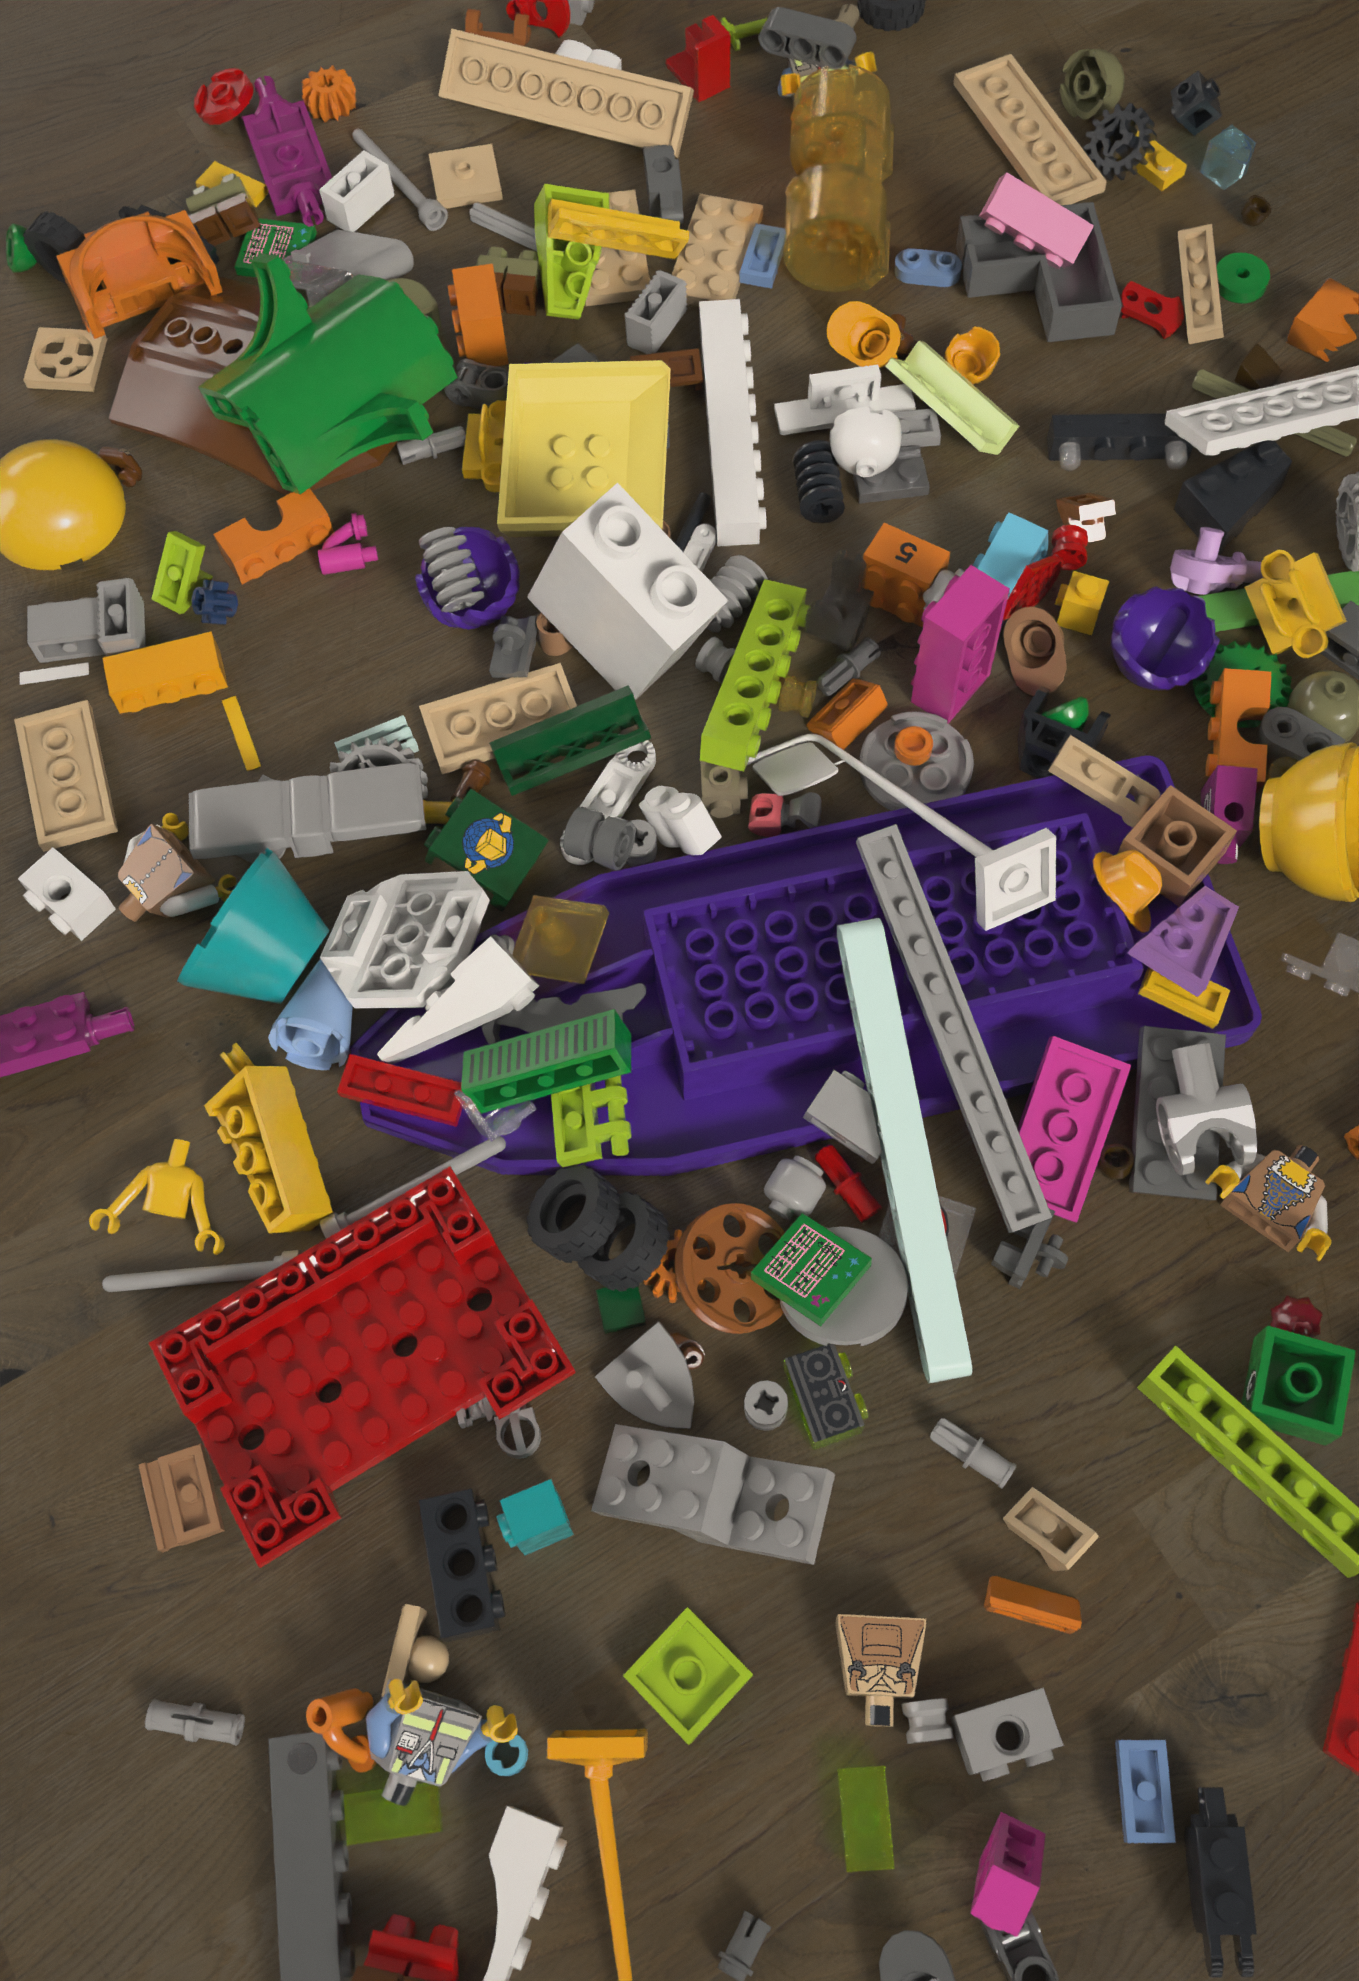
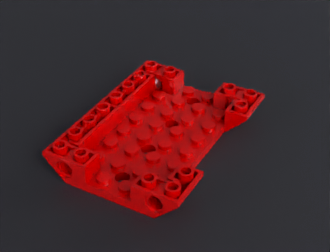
M451 1166L149 1342L183 1414L195 1425L224 1484L220 1490L260 1568L341 1519L333 1494L334 1490L453 1418L460 1409L465 1408L466 1410L486 1397L500 1420L576 1373L533 1300L529 1299L499 1250L489 1228ZM487 1293L492 1296V1302L487 1309L483 1311L470 1309V1302L477 1294ZM405 1338L416 1339L417 1348L411 1355L406 1357L396 1355V1347L401 1340ZM330 1383L341 1385V1394L335 1401L331 1403L321 1402L320 1394L326 1385ZM254 1429L263 1430L264 1440L261 1445L253 1450L244 1449L243 1442L245 1436Z

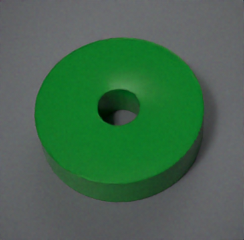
M1249 253L1229 254L1222 258L1216 267L1219 295L1234 303L1245 304L1258 300L1265 293L1270 280V270L1267 264L1259 257Z

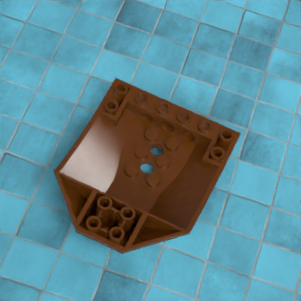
M219 277L222 293L211 296L204 283L170 296L132 343L108 419L112 424L163 438L209 456L253 477L285 496L292 493L282 488L249 427L215 418L198 386L235 361L249 345L259 320V286ZM307 302L308 309L314 306V304ZM243 345L238 352L226 354L228 349H235ZM397 441L375 447L346 461L311 486V491L380 466Z

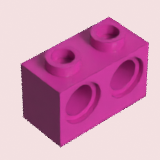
M1000 1813L979 1860L971 1915L981 1919L984 1924L992 1929L1004 1930L1018 1937L1040 1889L1046 1833L1005 1813Z

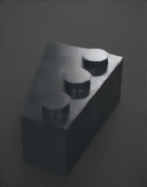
M1274 440L1261 441L1184 481L1174 510L1198 538L1201 527L1222 530L1224 536H1222L1218 555H1221L1229 542L1243 531L1244 526L1250 519L1256 516L1281 489L1292 460Z

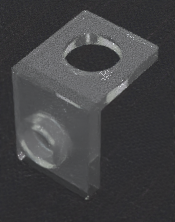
M460 1090L454 1093L478 1132L491 1142L500 1135H507L515 1131L521 1125V1120L536 1110L534 1104L529 1100L496 1109L483 1118L467 1095Z

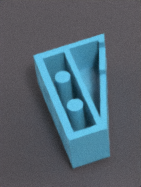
M1008 512L1003 523L998 521L993 527L988 540L991 543L985 555L982 553L978 555L973 566L1010 588L1009 598L1026 565L1048 557V530ZM1008 619L1002 621L1001 629Z

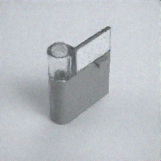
M338 229L300 250L292 251L291 255L282 259L290 269V279L294 287L306 290L310 308L358 274L390 280L408 273L414 265L412 253L403 241Z

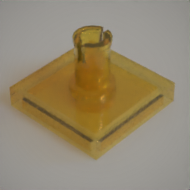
M534 895L512 955L529 975L584 984L609 912L604 905Z

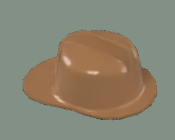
M1034 606L1021 608L1014 612L1007 620L1003 633L1013 678L1016 685L1024 693L1034 696L1037 690L1043 686L1050 689V694L1063 682L1067 670L1063 631L1054 618L1044 609Z

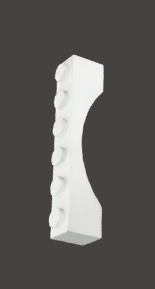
M513 1806L506 1807L489 1853L496 1882L498 1917L496 1940L488 1971L483 1981H509L513 1968L522 1969L532 1942L531 1939L524 1937L531 1917L540 1919L550 1891L542 1887L549 1867L555 1870L558 1869L567 1844V1840L560 1838L564 1827Z

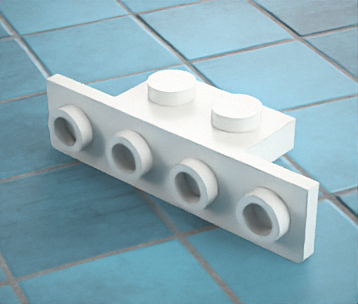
M877 364L809 375L808 399L774 404V411L780 434L788 435L833 428L834 420L837 416L859 407H870L871 413L880 414L882 409L889 410L890 412L916 410V405L911 389L905 384L880 388L881 373Z

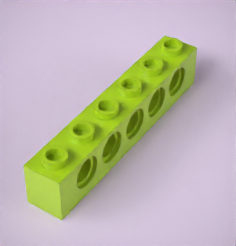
M764 579L702 732L700 761L744 772L749 757L756 758L761 742V736L758 735L759 731L767 730L771 717V708L768 707L770 703L776 704L781 690L779 678L787 677L791 663L789 652H796L801 631L798 628L799 626L805 627L808 621L810 606L805 605L807 589Z
M1175 1345L1137 1388L1347 1578L1358 1575L1359 1508Z

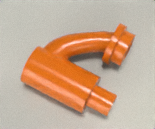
M351 1688L313 1700L306 1711L307 1723L311 1730L321 1734L332 1750L347 1758L355 1771L363 1773L373 1769L376 1762L370 1756L368 1736L359 1735L350 1739L342 1729V1727L359 1722L365 1717L367 1711L373 1707L372 1695L368 1692Z

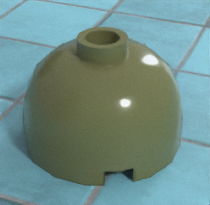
M1082 49L1070 56L1062 71L1066 72L1065 83L1060 84L1062 102L1068 113L1073 117H1077L1078 114L1081 119L1087 120L1103 116L1105 109L1110 112L1121 99L1124 90L1125 76L1123 67L1117 57L1104 49Z
M1336 670L1314 672L1304 677L1291 692L1288 699V708L1298 711L1345 739V742L1349 741L1358 731L1359 684L1346 673Z

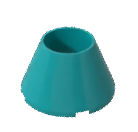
M267 847L265 855L261 853L241 878L210 923L212 926L201 944L198 943L191 953L177 982L187 987L281 1004L330 930L274 851Z

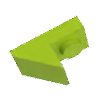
M178 531L167 533L152 600L178 614H184L192 605L194 590L197 587H203V580H212L213 578L212 575L200 570L205 545Z

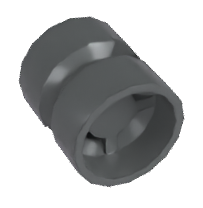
M578 807L573 812L566 826L563 842L564 851L569 856L585 861L594 858V862L599 863L601 866L616 871L620 870L626 864L633 849L635 826L631 821L610 816L605 819V815L602 812L586 807Z

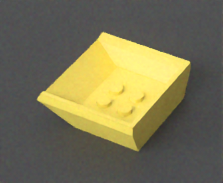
M662 360L509 364L497 518L500 532L508 537L560 536L569 525L617 483L663 529L671 369Z

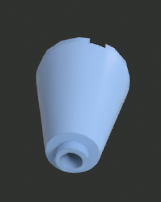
M322 960L317 962L273 1023L268 1039L275 1051L280 1046L288 1052L285 1058L288 1061L308 1069L323 1071L330 1070L331 1065L339 1062V1067L345 1064L350 1052L353 1006L345 997Z

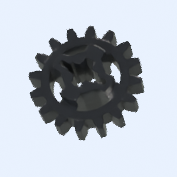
M1129 103L1125 110L1120 104H1116L1112 114L1105 109L1102 121L1093 120V124L1096 127L1095 131L1086 133L1091 143L1086 144L1083 149L1099 172L1108 181H1112L1115 174L1121 181L1124 180L1127 171L1136 175V166L1139 163L1142 165H1147L1148 163L1144 157L1145 154L1154 153L1155 148L1150 144V141L1157 139V134L1152 130L1155 124L1143 108L1140 107L1137 110L1132 103ZM1136 125L1138 126V129H1139V137L1136 136V134H1137V129L1135 128Z

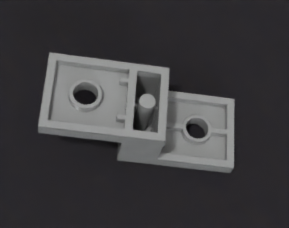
M615 1424L591 1511L602 1516L673 1529L700 1543L814 1565L835 1474L824 1468L750 1457L724 1441ZM649 1465L650 1475L648 1480L641 1486H638V1473L643 1467ZM788 1499L789 1510L787 1515L783 1519L776 1521L774 1517L776 1505L781 1500Z

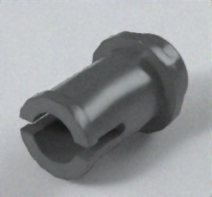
M746 1911L743 1912V1917L725 1953L720 1951L718 1954L722 1959L717 1968L737 1981H744L747 1975L752 1977L754 1972L750 1970V1967L767 1933L771 1930L769 1925L760 1919L757 1920L754 1918L755 1916Z

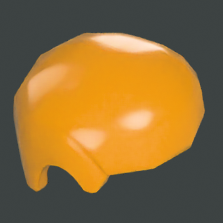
M975 326L969 332L956 334L946 348L944 358L969 382L976 384L991 375L1000 357V344L992 332Z

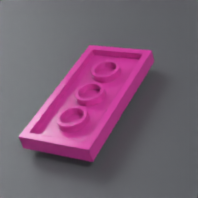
M1051 1036L1046 1045L1017 1130L1048 1208L1055 1211V1216L1077 1223L1131 1065L1061 1038Z

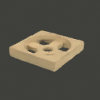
M38 327L24 376L27 388L94 392L107 342L106 335L94 339L92 333H88L87 330ZM50 342L64 343L62 351L57 354L45 353L47 344ZM79 344H90L93 347V356L78 355ZM65 357L73 359L69 365L60 364L61 360ZM40 368H55V378L42 374ZM79 369L83 370L79 374L71 377V374L77 372Z

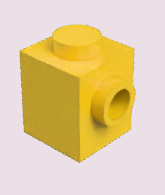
M1073 571L1069 585L1061 584L1055 605L1061 606L1057 621L1060 627L1092 635L1109 581Z

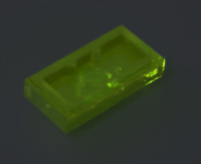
M885 1766L837 1769L846 1872L895 1869Z
M428 1783L416 1784L407 1806L398 1805L385 1799L382 1796L384 1789L344 1795L347 1846L443 1832L439 1786Z

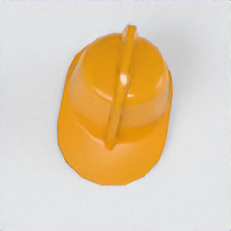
M860 301L848 302L837 308L827 324V338L831 347L858 366L878 364L879 368L887 365L891 358H898L896 353L901 338L898 324L892 318L869 304Z
M1127 850L1114 856L1103 851L1095 854L1093 869L1105 893L1120 907L1130 923L1142 933L1148 932L1151 927V915L1148 904L1160 893L1162 887L1161 873L1145 856L1136 850Z

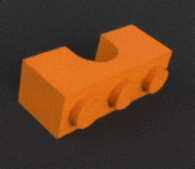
M310 488L302 494L292 492L276 501L282 521L272 530H256L243 518L213 534L222 557L242 585L252 579L261 577L265 572L292 560L300 553L324 543L334 533L327 511Z
M1224 668L1218 681L1212 682L1210 704H1216L1215 717L1210 718L1208 726V740H1214L1213 754H1208L1207 777L1211 776L1217 765L1258 768L1256 793L1266 781L1267 745L1253 744L1244 740L1238 732L1237 723L1242 720H1262L1269 710L1270 671Z

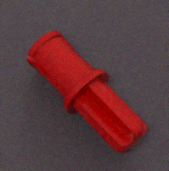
M827 1145L815 1155L816 1161L836 1186L833 1191L834 1194H840L860 1223L867 1221L882 1209L881 1204L872 1196L860 1179L862 1174L860 1172L854 1174L833 1145Z

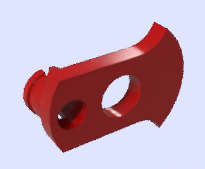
M511 0L506 7L507 14L512 21H515L516 14L529 15L528 25L549 28L557 34L558 38L565 34L570 24L571 12L568 0ZM537 1H541L546 5L548 10L547 18L541 17L536 9Z
M1130 281L1120 293L1122 303L1120 313H1123L1121 318L1132 317L1150 325L1161 333L1163 339L1173 335L1183 322L1184 307L1179 295L1175 298H1168L1134 281ZM1144 302L1154 304L1158 309V314L1148 312Z

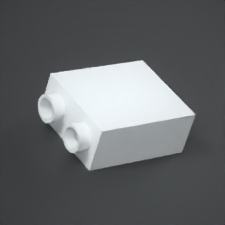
M618 483L561 533L527 597L615 690L629 685L635 700L682 657L729 601Z

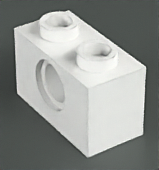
M53 847L18 878L27 890L23 897L38 912L45 908L52 914L48 919L61 933L66 935L71 931L81 941L116 910L105 892ZM70 893L66 898L59 900L63 895Z

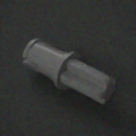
M865 637L850 652L840 654L836 659V663L819 677L816 683L817 688L824 695L830 696L849 680L857 679L860 676V671L880 656L881 651L876 650L879 648L877 643L873 639Z

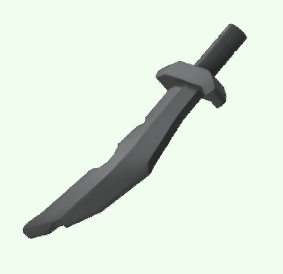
M637 983L627 988L583 994L578 1002L572 1005L565 1004L561 1001L560 997L541 998L538 1002L533 999L521 1010L516 1011L513 1009L510 1013L483 1024L481 1027L487 1042L493 1044L501 1041L499 1036L501 1025L520 1028L532 1033L615 1009L623 1020V1013L626 1010L634 1009L646 994V986Z

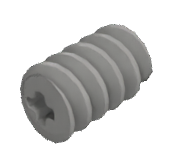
M453 527L436 529L419 539L420 548L425 550L423 554L424 561L430 564L427 568L429 576L435 578L432 586L435 591L439 592L436 596L437 602L444 606L441 610L442 612H455L468 608L484 597V592H472L471 588L478 585L480 580L477 577H467V574L475 570L476 567L473 563L463 564V560L471 555V551L469 549L459 550L458 546L464 544L467 538L465 535H454L456 529Z
M743 555L732 556L725 563V566L721 567L717 572V575L710 580L729 601L706 629L718 633L721 630V626L730 628L734 623V618H738L743 613L742 608H747L751 604V598L758 596L759 588H761L764 579L768 580V578L754 561Z

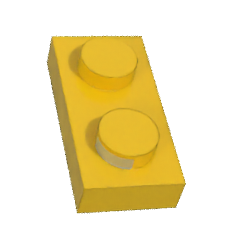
M1153 140L1150 141V144L1155 148L1154 153H1146L1144 156L1148 162L1147 165L1139 163L1136 168L1138 174L1163 191L1184 176L1187 164Z

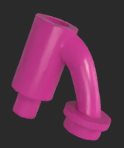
M351 513L352 520L331 534L324 542L322 549L318 550L319 563L323 575L366 568L365 562L379 560L376 546L362 548L361 543L341 546L353 535H355L356 540H361V537L368 536L364 514L357 515L356 513Z

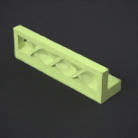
M918 340L905 361L891 358L885 366L980 452L999 455L1019 427L1015 421L923 341Z

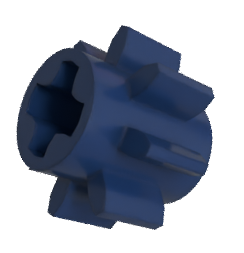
M203 580V587H197L194 590L192 608L196 614L202 615V623L226 625V617L231 618L236 614L238 599L233 590H228V582Z

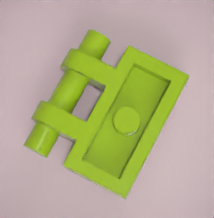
M621 1075L606 1079V1088L595 1090V1083L551 1094L556 1158L562 1167L602 1159L601 1143L611 1141L613 1155L622 1156L629 1153L628 1139L632 1135L630 1123L625 1118L624 1105L627 1104L628 1098L626 1088L622 1087ZM608 1107L609 1122L599 1124L597 1109Z

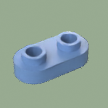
M910 248L902 250L897 254L894 274L897 279L908 284L949 287L959 281L962 263L957 255L950 252Z

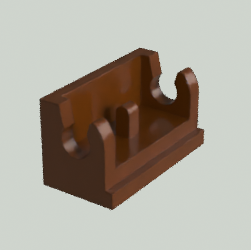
M698 348L630 356V361L662 360L671 369L670 387L694 385L695 391H702L703 376Z

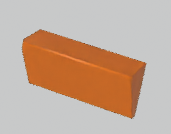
M853 678L806 726L812 733L825 737L845 750L887 708L888 703L880 685Z
M991 1576L989 1579L984 1603L986 1611L1068 1634L1081 1629L1080 1603L1076 1598L998 1576Z

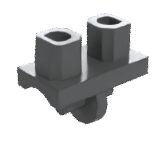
M501 616L500 624L495 627L493 632L495 647L489 669L492 678L528 677L532 653L536 645V616H529L524 619Z
M1049 1209L1053 1218L1055 1211ZM1052 1218L1012 1232L1028 1239L1023 1250L1001 1241L991 1265L1011 1276L1008 1284L1020 1289L1034 1259L1039 1261L1035 1272L1042 1277H1048L1051 1267L1057 1269L1066 1267L1068 1257L1059 1250L1063 1239L1058 1235L1052 1234L1048 1244L1042 1243Z

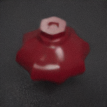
M1286 1296L1281 1304L1270 1309L1272 1316L1270 1326L1311 1338L1321 1334L1320 1322L1323 1313L1313 1306L1309 1297L1297 1299Z

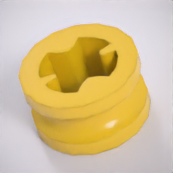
M237 1043L232 1045L230 1053L222 1052L220 1054V1057L234 1075L238 1074L245 1066H255Z

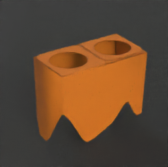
M1332 278L1327 280L1294 318L1287 343L1328 362L1329 358L1323 350L1337 351L1336 347L1343 346L1357 339L1356 334L1346 322L1344 315H1359V293Z

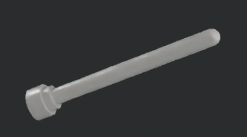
M355 129L352 133L354 141L364 151L388 164L391 180L418 208L420 221L431 231H436L443 227L447 221L448 212L441 203L434 199H427L363 130Z
M494 1136L348 1215L346 1212L339 1215L336 1212L319 1221L325 1237L332 1236L451 1166L455 1175L464 1172L504 1150L506 1141L502 1136Z
M302 1250L283 1251L281 1256L274 1257V1261L110 1275L103 1280L102 1286L107 1292H120L258 1279L303 1252Z

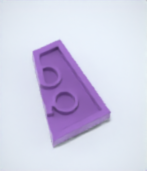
M1204 886L1171 916L1156 926L1152 932L1137 942L1127 953L1198 997L1207 988L1239 907Z

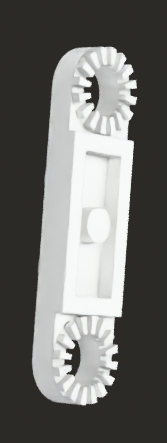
M649 740L617 752L613 759L609 761L580 807L602 812L605 815V819L608 816L622 818L656 764V752L652 742L650 743ZM638 750L646 753L647 757L641 764L640 762L635 764V762L631 763L630 760L628 761V754ZM565 831L560 838L562 855L568 862L575 865H584L594 860L592 858L589 861L567 855L563 847Z

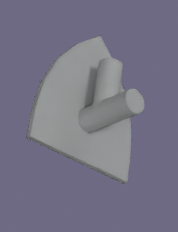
M658 1322L598 1373L595 1378L623 1409L638 1418L663 1427L691 1428L694 1409L692 1377L683 1353L668 1331Z

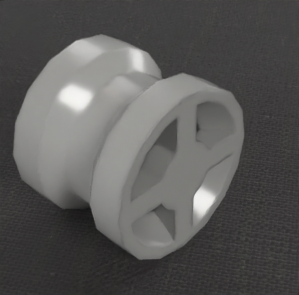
M712 637L700 650L695 666L703 673L710 672L713 674V679L722 684L735 649L725 648L723 641Z
M632 820L631 822L635 826V840L626 864L631 867L650 864L656 858L658 851L655 829L644 820Z
M759 1381L752 1385L747 1391L744 1400L745 1417L748 1422L756 1429L768 1431L779 1427L785 1420L788 1399L784 1389L771 1381Z
M947 1698L901 1704L903 1715L908 1718L910 1727L906 1733L907 1744L954 1738L952 1728L946 1723L945 1713L949 1709Z

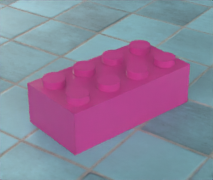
M970 565L961 576L955 575L950 580L944 591V596L938 602L932 601L927 606L921 617L924 625L923 631L918 638V644H920L919 653L914 661V665L917 666L916 673L911 680V685L913 686L911 702L927 713L946 719L949 724L985 682L991 673L1010 588Z

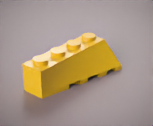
M245 1066L204 1107L209 1116H217L221 1124L217 1132L223 1144H231L237 1156L233 1164L238 1174L247 1175L251 1183L248 1193L268 1232L311 1231L320 1223L321 1219L329 1216L333 1211L288 1069L285 1066Z

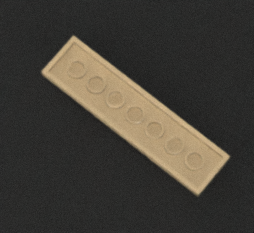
M451 29L438 96L442 99L643 149L644 146L671 145L674 149L675 157L678 158L694 90L691 87Z

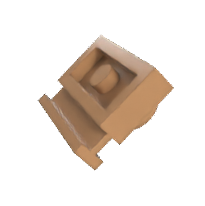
M197 1444L159 1457L156 1461L139 1464L158 1551L163 1553L173 1547L183 1546L225 1531L205 1446Z

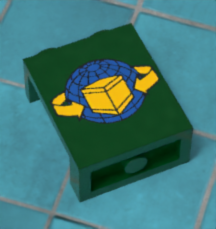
M470 789L464 799L459 796L454 799L445 814L450 819L444 828L441 829L436 826L424 844V846L429 848L425 862L431 865L437 857L459 872L468 871L480 886L494 894L490 904L503 912L543 852L549 839L473 789Z

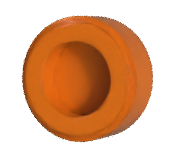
M918 726L902 729L895 739L894 752L896 757L902 763L911 766L925 763L932 753V736L927 730Z

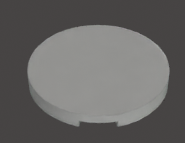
M912 711L891 716L890 720L879 725L871 733L869 732L863 742L860 754V762L923 804L964 795L970 784L974 766L973 752L968 740L964 739L955 728L949 725L946 719L927 712ZM910 726L924 728L933 739L930 758L925 763L917 766L902 763L894 752L897 734L902 729ZM860 773L866 790L880 805L891 811L906 808L904 804Z
M851 1227L826 1228L871 1257V1267L821 1327L780 1300L783 1313L791 1325L803 1336L825 1346L828 1343L835 1345L860 1344L864 1346L875 1342L890 1332L903 1314L908 1291L907 1275L903 1263L897 1253L885 1241L874 1234Z

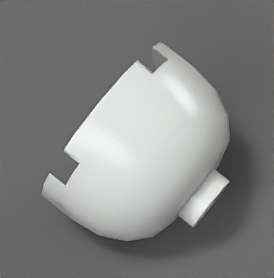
M870 407L851 409L837 416L834 420L833 429L830 428L832 454L839 466L851 474L861 477L874 476L888 469L899 455L902 438L901 424L898 417L889 410L882 409V414L871 413Z

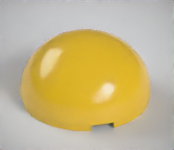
M45 439L23 444L1 458L0 553L10 561L30 569L58 570L61 569L60 565L80 559L83 562L91 559L105 549L117 535L123 523L126 509L123 488L112 468L90 449L66 440Z

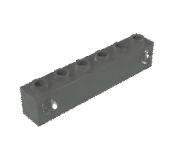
M315 1732L269 1738L281 1981H349V1978L353 1977L356 1970V1957L353 1945L347 1946L346 1924H351L352 1900L349 1892H343L342 1872L349 1869V1851L346 1840L340 1841L339 1820L345 1819L346 1803L344 1792L342 1789L337 1790L336 1770L342 1769L343 1758L328 1746L321 1734Z

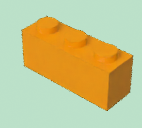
M212 631L103 658L109 695L120 714L138 712L146 707L163 703H174L183 698L199 694H211L216 690L228 688L221 652Z

